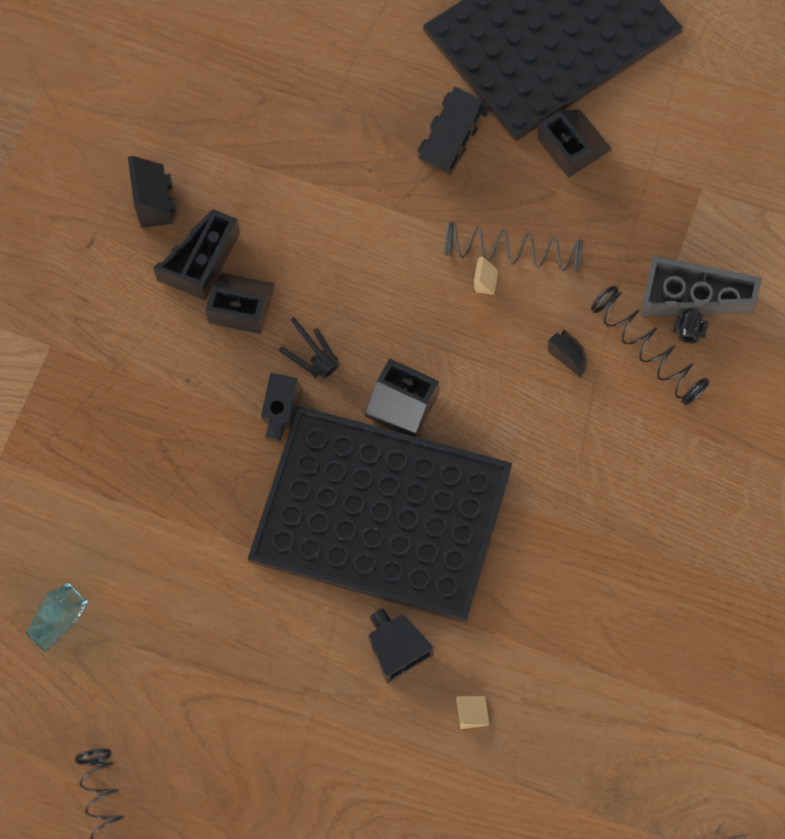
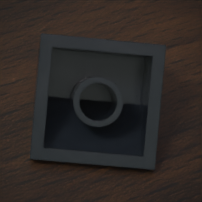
M129 156L128 164L133 202L141 228L172 224L171 213H176L174 197L169 198L168 190L173 189L171 174L165 173L164 166L161 163Z

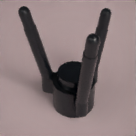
M291 317L290 321L316 353L311 358L313 364L311 366L284 347H280L279 351L308 370L315 378L319 375L323 379L329 377L339 367L338 358L332 353L318 328L314 329V333L324 350H320L295 317Z

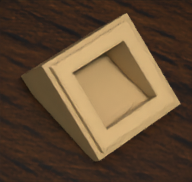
M479 257L474 277V290L476 293L493 295L495 293L498 270L484 257Z
M485 696L456 697L460 729L489 726Z

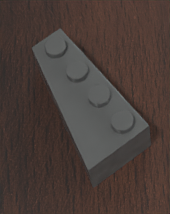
M653 255L640 316L682 315L686 310H694L702 314L753 313L762 277Z

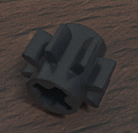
M686 310L682 316H676L673 333H679L678 339L684 343H698L699 337L705 338L708 321L703 320L702 313Z

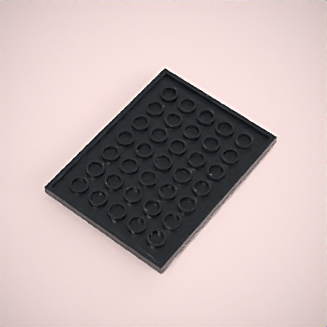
M462 0L423 25V31L476 95L483 99L491 113L515 141L536 129L538 124L560 110H565L682 33L683 29L682 25L660 0Z
M298 406L249 552L248 562L467 623L512 469V463Z

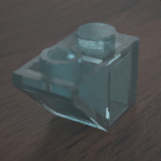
M69 583L47 593L25 634L44 652L48 651L78 621L88 601Z

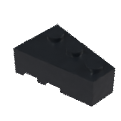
M455 86L452 92H447L442 102L444 108L440 116L436 115L430 125V130L432 131L428 139H424L418 149V154H420L418 158L422 163L451 176L466 151L465 146L470 136L474 137L478 128L475 126L481 115L487 117L490 112L483 99Z
M214 209L189 232L190 235L180 245L177 244L161 263L158 262L153 267L158 282L201 299H207L212 285L215 283L240 234L237 218Z

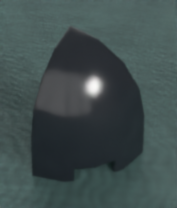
M563 329L561 335L556 333L549 339L547 351L581 378L587 364L584 347L575 337Z

